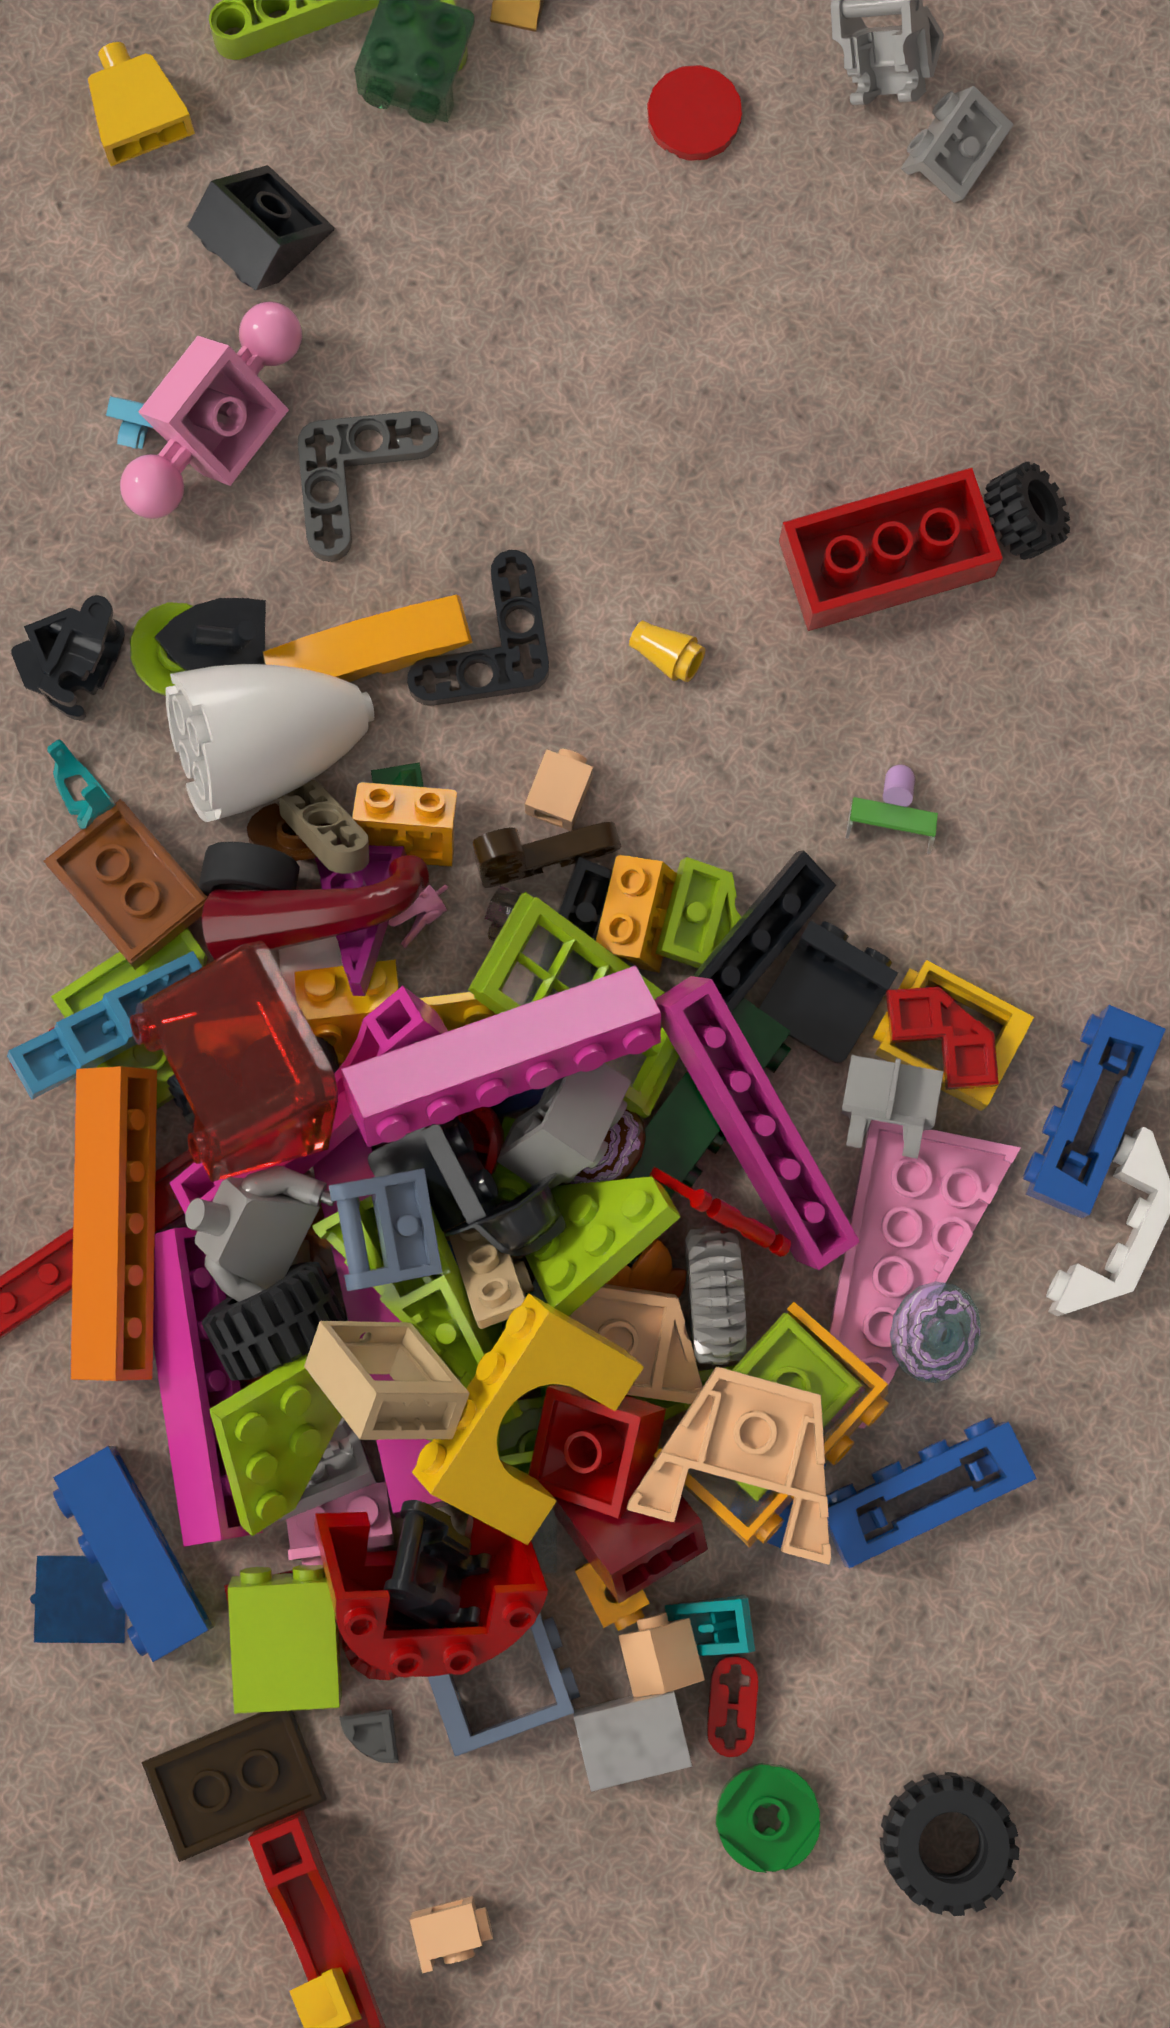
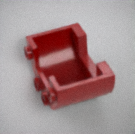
M367 1512L315 1513V1534L339 1632L348 1647L359 1658L378 1669L394 1673L403 1678L465 1674L475 1666L496 1657L517 1642L535 1623L545 1603L548 1589L532 1541L526 1545L468 1514L465 1536L471 1539L470 1555L488 1553L492 1556L489 1572L481 1575H472L463 1579L459 1594L461 1597L459 1608H468L470 1606L481 1608L479 1626L414 1630L386 1625L390 1596L388 1590H384L385 1581L392 1578L397 1551L367 1552L371 1527Z

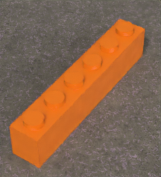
M123 1066L76 1069L71 1380L127 1381L151 1380L153 1377L157 1069Z

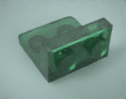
M380 0L354 68L358 94L362 95L368 104L380 109H387L390 105L406 109L410 116L420 122L433 123L437 119L448 123L454 108L452 85L475 25L474 14L470 10L439 0Z

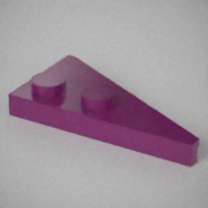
M369 845V864L358 872L346 874L333 872L318 857L314 859L319 871L322 889H345L369 886L384 881L390 877L388 870L390 863L394 859L407 854L404 846ZM389 920L367 929L336 936L343 967L353 996L366 995Z

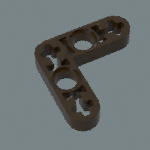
M614 822L593 824L524 845L521 844L518 830L513 827L494 830L473 840L475 861L484 888H492L544 873L542 868L560 863L561 868L575 864L579 857L589 860L616 852L622 847Z

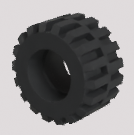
M302 1262L290 1266L283 1279L245 1300L238 1302L232 1297L226 1298L210 1310L201 1324L229 1378L235 1381L249 1380L265 1375L283 1366L285 1363L299 1359L309 1353L320 1321H347V1317L319 1262Z
M933 1772L923 1775L924 1780L917 1783L911 1780L903 1786L906 1791L899 1798L894 1795L889 1802L891 1810L888 1816L883 1815L881 1822L884 1832L883 1838H880V1848L884 1853V1863L888 1872L910 1900L918 1906L923 1905L927 1907L930 1912L942 1915L943 1911H948L953 1916H965L964 1910L973 1908L975 1912L987 1908L984 1902L990 1897L997 1901L1004 1893L1000 1889L1004 1881L1012 1882L1016 1873L1011 1867L1013 1860H1019L1020 1848L1015 1845V1837H1018L1016 1825L1010 1820V1812L995 1794L968 1776L965 1778L953 1772H945V1775L937 1776ZM948 1812H958L967 1816L976 1826L979 1836L977 1852L972 1861L962 1870L950 1874L937 1873L931 1870L920 1856L919 1842L921 1834L926 1825L935 1817Z

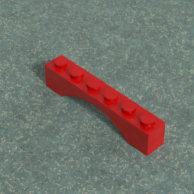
M304 1810L253 1831L248 1837V1841L267 1891L289 1933L308 1982L321 1976L323 1972L341 1967L362 2018L343 2028H386Z

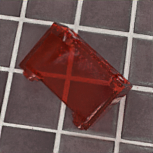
M260 940L238 946L137 1004L136 1014L130 1017L133 1037L138 1045L144 1044L150 1052L163 1050L195 1115L194 1132L188 1134L190 1154L196 1164H203L211 1182L329 1149L338 1104L336 1078L329 1061L275 959L263 941Z

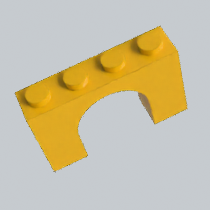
M528 1293L521 1306L514 1309L506 1322V1329L492 1350L486 1353L480 1360L476 1374L466 1388L470 1394L453 1439H433L426 1444L419 1454L417 1465L412 1473L431 1495L528 1545L557 1500L535 1478L499 1459L497 1435L504 1415L522 1395L534 1388L549 1384L570 1386L616 1411L644 1366L621 1346Z

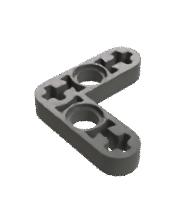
M408 411L317 420L302 428L298 436V453L306 537L310 550L316 558L322 561L334 562L347 555L351 548L352 534L345 467L418 460L430 456L439 445V429L431 415L422 411ZM421 425L423 432L431 433V435L423 437V444L419 446L413 445L411 438H396L398 449H390L391 437L388 430L390 426H396V436L411 434L412 426ZM365 430H375L383 437V442L377 450L364 452L355 445L358 434ZM322 434L327 442H334V445L326 446L325 453L327 466L331 467L337 464V469L328 467L318 468L315 449L307 447V445L315 443L316 435ZM308 467L317 468L308 472ZM331 481L335 483L339 488L336 499L326 504L315 501L311 496V492L318 482ZM339 511H342V515H341V516L334 514V513H337V512H339ZM313 513L320 515L316 518H312ZM322 515H332V525L335 534L343 535V538L335 540V547L331 549H326L323 541H316V538L324 536Z

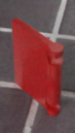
M656 1167L649 1176L688 1198L692 1208L699 1212L706 1211L708 1217L727 1228L740 1231L745 1238L763 1248L769 1247V1250L779 1257H783L789 1252L791 1248V1240L782 1234L775 1235V1231L754 1218L745 1217L737 1208L719 1198L713 1199L712 1195L704 1189L695 1190Z

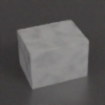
M674 1691L634 1698L629 1696L574 1710V1721L591 1792L692 1767Z

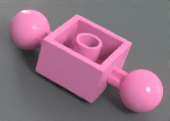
M263 302L249 309L240 323L239 339L242 347L237 354L229 345L197 336L138 411L168 443L158 455L140 456L131 461L124 469L120 480V491L125 504L131 511L149 519L162 518L173 512L183 497L184 482L181 473L188 464L203 476L231 486L286 415L289 409L257 375L264 366H278L288 362L300 347L302 340L301 325L296 315L288 307L276 302Z

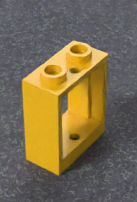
M928 960L923 963L918 972L909 968L898 989L925 988L926 985L940 987L954 1000L1003 1025L995 1041L1000 1084L1034 1017ZM886 1011L872 1037L881 1042L875 1055L888 1062L895 1063L896 1058L901 1059L900 1064L941 1071L894 1046L895 1043H890L888 1012ZM943 1072L940 1090L982 1111L990 1103L998 1085L996 1087L946 1090Z

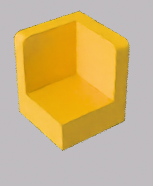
M341 1967L323 1972L321 1976L289 1991L304 2028H343L362 2019Z

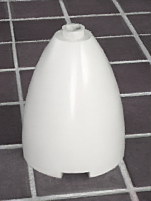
M265 664L212 666L170 674L172 684L175 685L166 687V708L175 752H179L182 767L187 778H194L195 780L186 783V788L195 811L205 822L251 810L303 786L326 771L348 753L367 733L368 722L374 720L373 703L367 692L361 693L358 686L353 683L303 668Z

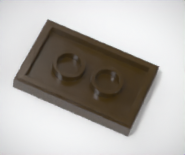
M293 1710L259 1712L142 1762L179 1862L327 1800Z

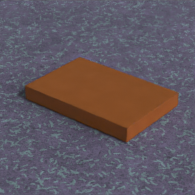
M119 799L111 810L98 816L91 825L78 832L43 862L136 970L202 916L207 896L124 801Z

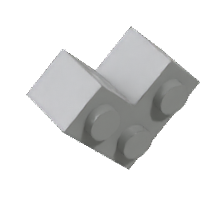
M603 1063L595 1070L589 1072L580 1071L555 1080L546 1087L536 1106L514 1120L502 1145L497 1162L531 1185L555 1172L557 1173L556 1178L548 1184L550 1189H553L562 1182L569 1184L578 1172L586 1167L593 1169L605 1155L608 1143L604 1139L609 1128H612L620 1120L626 1110L627 1102L623 1098L631 1081L606 1063Z

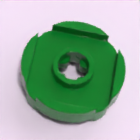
M758 1763L740 1770L725 1784L717 1800L715 1823L723 1847L738 1864L754 1872H776L797 1866L811 1853L820 1834V1810L813 1790L798 1773L782 1765ZM771 1804L777 1805L780 1809L776 1816L782 1822L780 1827L775 1830L768 1826L763 1832L758 1830L755 1826L759 1819L754 1813L760 1805L764 1808L770 1807Z

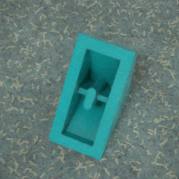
M744 1594L665 1605L668 1621L690 1619L699 1656L750 1653L755 1651L749 1600Z

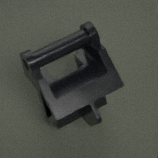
M99 595L91 596L84 601L80 611L68 608L24 626L29 640L15 645L11 649V655L24 687L43 695L51 706L74 720H84L86 712L82 706L75 705L77 698L73 693L77 690H85L89 694L95 695L98 688L104 689L107 679L116 665L125 638V630L122 624L112 618L113 608L108 599Z
M404 1501L400 1511V1516L404 1521L392 1578L385 1581L384 1590H388L390 1596L386 1625L414 1630L479 1626L481 1608L476 1606L459 1608L461 1602L459 1594L463 1579L472 1575H481L489 1572L492 1556L488 1553L470 1555L471 1539L459 1534L454 1529L450 1515L422 1501Z

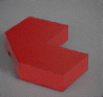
M940 987L896 989L886 992L890 1043L941 1040L946 1090L996 1087L999 1085L994 1033L979 1020L976 1021L963 1010Z

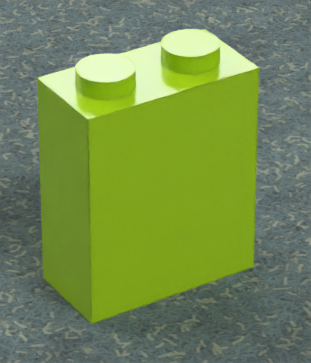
M298 1565L292 1568L293 1573L272 1574V1570L269 1567H250L240 1570V1576H232L228 1586L234 1714L340 1708L342 1684L339 1628L323 1565Z

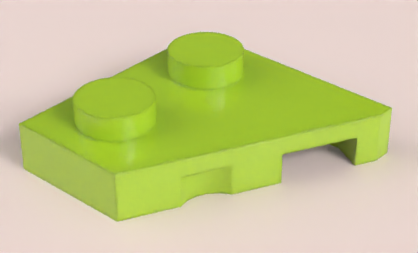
M685 857L680 861L655 954L696 968L703 964L741 918L735 907L737 894L732 872L689 857Z

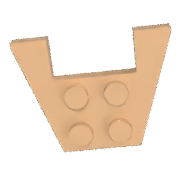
M716 1367L629 1499L627 1510L674 1522L689 1468L794 1496L781 1551L829 1565L831 1546L828 1534L827 1517L829 1515L825 1488L821 1395Z

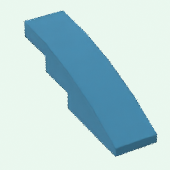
M194 951L105 993L101 1001L56 1022L54 1029L9 1050L7 1057L32 1100L75 1078L76 1069L94 1068L198 1009L216 998L218 993Z

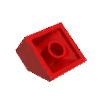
M547 1386L528 1475L535 1478L554 1497L617 1519L622 1518L627 1510L629 1499L655 1460L653 1455L658 1449L666 1408L625 1396L617 1410L613 1411L572 1387Z

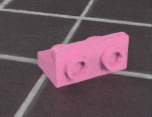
M386 1482L371 1484L286 1519L290 1549L287 1550L289 1560L301 1559L302 1565H323L315 1534V1513L367 1512L371 1524L367 1552L384 1551L383 1546L395 1544Z

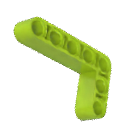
M222 0L210 11L209 24L215 48L219 54L227 59L239 60L396 0ZM400 0L429 67L438 74L444 75L455 74L461 70L466 64L468 57L465 26L454 1ZM425 1H433L437 3V5H435L432 8H422L418 6L419 4ZM278 10L287 12L285 15L277 18L268 16L270 13ZM229 28H242L237 34H224ZM442 42L455 44L453 48L447 50L436 47Z

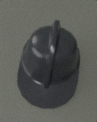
M557 1173L548 1175L510 1202L496 1207L488 1216L470 1225L466 1221L447 1231L445 1235L451 1236L474 1227L502 1253L520 1256L538 1251L560 1235L566 1228L565 1220L548 1185L556 1178Z

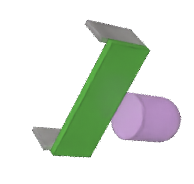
M895 765L887 771L883 791V801L885 803L853 797L846 838L849 839L853 821L929 836L927 854H931L936 835L938 813L908 807L913 800L915 776L909 767Z

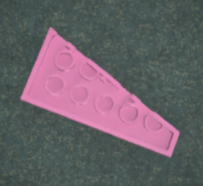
M871 1120L867 1130L850 1218V1225L860 1243L846 1251L843 1255L829 1333L888 1383V1385L902 1360L897 1352L898 1343L896 1338L899 1336L898 1325L903 1308L917 1292L930 1286L943 1285L931 1291L925 1299L921 1298L915 1310L909 1314V1322L906 1326L907 1351L914 1340V1337L909 1332L914 1325L916 1312L921 1306L926 1305L928 1307L934 1295L939 1296L972 1237L973 1231L996 1194L1003 1177L1020 1151V1147L937 1130H925L922 1133L918 1159L902 1156L904 1148L903 1125ZM862 1387L859 1388L830 1422L836 1423L863 1393L864 1389ZM862 1422L858 1428L864 1429L866 1424Z

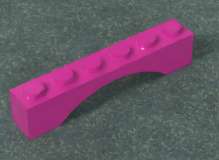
M402 985L363 1019L357 1039L345 1061L332 1078L309 1101L283 1120L260 1133L230 1145L208 1150L170 1182L185 1215L189 1204L194 1199L200 1198L212 1202L221 1182L228 1177L245 1178L248 1174L273 1166H284L302 1174L306 1173L359 1128L346 1100L341 1069L448 1032L437 1012Z

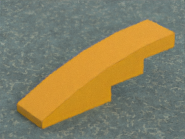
M456 594L405 606L326 629L263 651L266 665L303 668L352 682L376 672L386 674L398 671L415 664L418 660L435 657L473 642L461 597Z

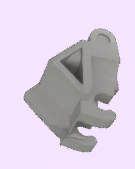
M922 0L831 1L832 38L843 48L844 69H847L848 77L852 76L853 83L858 82L857 91L850 95L851 105H866L871 103L877 95L898 94L899 102H915L919 100L926 92L925 78L934 76L944 38V33L928 6H923ZM902 14V25L869 28L861 17Z
M851 1055L841 1113L850 1119L846 1146L861 1148L871 1120L903 1125L904 1148L902 1156L918 1159L922 1133L925 1130H932L935 1124L944 1071L900 1064L901 1059L896 1058L894 1063Z

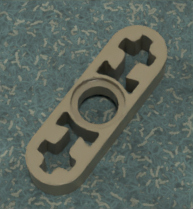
M310 780L303 786L279 797L281 817L329 870L344 874L354 873L364 869L369 864L368 835L319 782ZM321 824H330L327 826H316Z

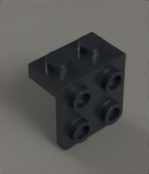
M810 921L797 947L759 1009L791 1031L789 1036L833 1063H842L848 1057L882 998L898 975V972L890 968L892 961L877 950L866 947L863 952L846 942L849 936L837 926L823 921L821 925Z
M458 1116L445 1124H432L407 1133L403 1138L375 1149L368 1156V1164L375 1177L415 1169L425 1170L430 1204L442 1231L448 1230L464 1221H467L468 1225L488 1216L502 1203L495 1180L490 1172L484 1168L474 1149L472 1136L466 1126L460 1122Z

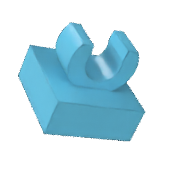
M110 396L106 416L123 420L117 444L135 449L143 448L148 427L153 428L138 413L144 403Z

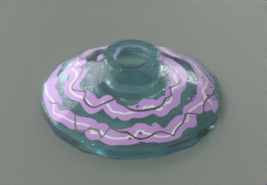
M935 1281L918 1286L902 1300L893 1316L890 1341L892 1354L904 1372L918 1381L938 1383L955 1377L968 1366L978 1349L981 1333L979 1310L971 1296L954 1284ZM947 1329V1336L942 1342V1334Z

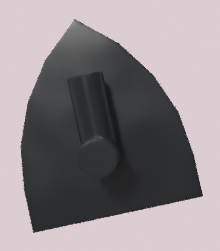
M218 598L197 604L175 616L154 638L172 661L185 671L212 666L265 664L263 651H265L266 600Z

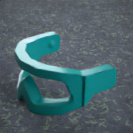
M56 740L48 746L47 752L55 761L53 775L58 791L71 815H78L77 822L79 828L85 829L93 823L96 817L111 810L116 804L89 770L74 757L62 740ZM81 775L88 784L81 791L85 800L74 801L64 779Z

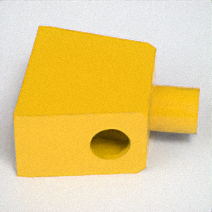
M112 42L100 49L98 56L104 69L91 74L88 77V83L101 142L110 166L117 165L195 134L187 107L151 54L145 53L131 59L125 44L122 42Z

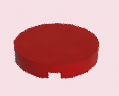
M701 65L682 66L665 74L653 87L647 103L648 128L655 142L665 151L667 149L670 153L676 154L678 158L688 161L707 160L724 152L736 137L742 120L741 98L733 83L719 71Z

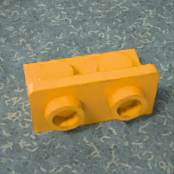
M365 782L357 785L352 818L368 835L369 845L404 846L407 855L418 856L427 865H453L454 819L457 803V792L455 790Z
M618 855L615 859L596 942L615 956L626 958L639 969L659 973L663 956L655 953L677 873L663 861Z

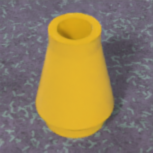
M644 620L637 624L629 640L631 648L640 652L672 681L681 679L684 682H689L700 668L706 651L705 647L698 644L697 637L654 626Z

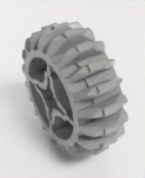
M719 1225L691 1229L685 1238V1262L689 1323L694 1355L699 1363H712V1365L729 1364L732 1361H740L746 1353L747 1330L744 1279L738 1235L734 1229L719 1227Z

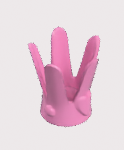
M429 884L406 911L389 920L388 924L391 927H395L417 915L410 932L400 944L404 948L410 944L426 924L432 923L442 913L447 911L439 897L441 893L448 889L447 885L442 886L435 892Z

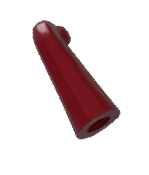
M405 855L394 859L390 863L388 868L390 877L379 883L359 888L214 890L207 897L202 912V928L206 945L214 960L224 964L376 926L403 913L416 901L419 895L429 886L428 867L420 857Z

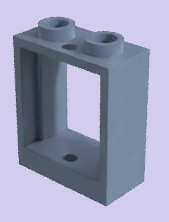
M540 1612L535 1623L529 1629L532 1630L556 1703L472 1733L453 1675L428 1677L455 1757L574 1713L572 1700L581 1696L571 1667L561 1670L554 1650L563 1647L553 1616L543 1620Z

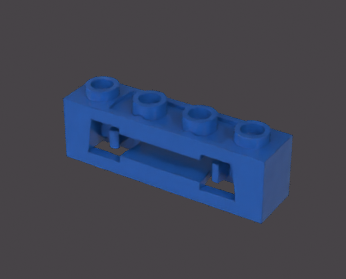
M1111 1005L1102 1010L1099 1016L1090 1015L1080 1037V1041L1087 1044L1080 1062L1074 1059L1071 1061L1061 1083V1087L1068 1090L1061 1108L1055 1105L1052 1107L1043 1126L1042 1133L1049 1136L1042 1154L1034 1152L1025 1169L1023 1180L1030 1182L1026 1195L1081 1219L1090 1215L1166 1030L1165 1028ZM1106 1045L1111 1046L1102 1066L1099 1065ZM1130 1052H1134L1135 1055L1126 1076L1116 1081L1086 1156L1071 1150L1069 1154H1065L1061 1170L1056 1168L1064 1147L1074 1141L1102 1070L1106 1069L1118 1075L1121 1070H1125ZM1088 1157L1092 1158L1081 1183L1078 1181L1082 1168L1086 1165Z
M989 1417L964 1429L968 1439L951 1447L948 1446L946 1439H943L918 1451L921 1461L905 1469L897 1461L873 1472L871 1475L875 1483L859 1491H856L853 1483L827 1494L826 1497L829 1504V1517H827L828 1532L844 1566L850 1569L1037 1479L1010 1423L1001 1422L995 1425L992 1417ZM980 1449L985 1453L984 1456L964 1464L971 1482L974 1480L976 1482L996 1471L1000 1476L976 1489H973L972 1486H964L891 1521L893 1529L868 1541L865 1540V1534L888 1525V1522L881 1507L877 1508L876 1506L859 1516L856 1512L857 1508L878 1498L881 1501H888L961 1466L962 1464L959 1460Z

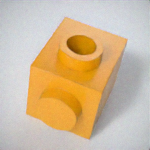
M589 1562L575 1569V1573L603 1628L614 1623L617 1631H620L645 1617L641 1608L650 1604L644 1590L639 1591L619 1604Z

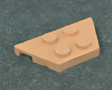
M605 1284L569 1316L621 1346L644 1366L626 1395L692 1404L703 1388L695 1362L696 1357L692 1343L686 1331L680 1302L675 1294Z

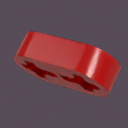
M729 1655L720 1659L713 1667L710 1679L707 1738L712 1748L720 1755L726 1757H738L747 1752L752 1745L755 1734L758 1673L750 1661L738 1655ZM733 1664L740 1665L741 1673L749 1676L748 1685H741L738 1689L737 1703L728 1702V1685L720 1683V1675L729 1673ZM728 1709L737 1710V1727L745 1729L744 1738H736L734 1747H726L723 1737L716 1736L715 1734L717 1727H724L726 1725Z

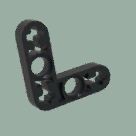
M519 550L501 552L494 558L491 565V582L501 647L418 660L411 666L407 675L410 694L417 702L423 705L434 706L530 692L539 689L546 682L549 676V659L534 565L526 553ZM516 563L518 570H526V574L519 576L520 594L522 596L530 592L531 598L516 596L505 602L501 601V596L511 597L508 578L499 577V574L506 572V564ZM517 609L528 611L534 618L532 628L524 633L511 631L506 625V618L512 611ZM538 639L539 645L529 644L531 662L533 664H540L541 668L534 670L533 678L524 679L521 671L514 672L513 667H518L521 664L519 645L509 649L508 643L526 644ZM476 663L487 665L493 673L491 681L481 688L469 685L464 678L467 668ZM457 665L456 678L460 690L451 691V681L436 684V692L426 693L424 686H416L417 681L423 680V672L432 670L435 678L450 677L448 666Z

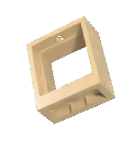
M320 1321L304 1365L360 1440L453 1439L470 1394L412 1323ZM364 1332H366V1333L364 1334L363 1338L359 1339L360 1336H361V1334H363ZM369 1374H389L394 1381H374Z

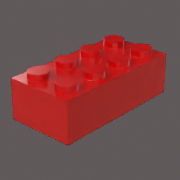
M973 468L785 521L782 524L779 544L808 631L993 578L1003 560Z

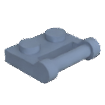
M424 1169L329 1185L331 1201H337L349 1273L345 1274L344 1277L347 1291L442 1273ZM366 1195L372 1196L384 1267L376 1269L369 1268L357 1197Z

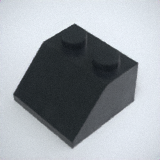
M268 165L212 180L187 226L201 239L203 246L208 251L218 255L235 271L236 277L242 283L252 287L255 291L277 284L283 280L335 229Z

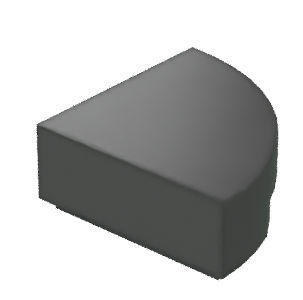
M392 1709L340 1716L345 1736L361 1753L366 1754V1756L368 1755V1757L370 1756V1758L372 1757V1759L378 1762H399Z

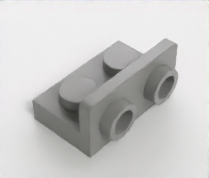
M975 86L957 93L950 91L938 101L932 111L935 119L928 129L919 132L907 147V152L910 155L901 167L908 175L919 171L923 173L953 203L965 198L1014 125Z

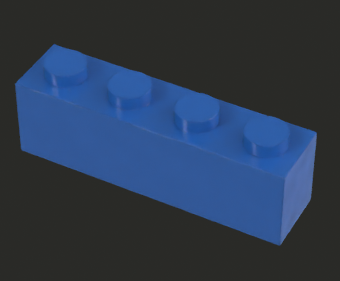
M107 1446L53 1477L59 1488L53 1491L54 1498L67 1519L74 1516L83 1534L78 1537L79 1545L91 1564L99 1562L108 1579L102 1583L103 1589L112 1606L116 1610L123 1607L133 1626L128 1628L127 1632L140 1656L148 1653L152 1662L214 1628L116 1446Z

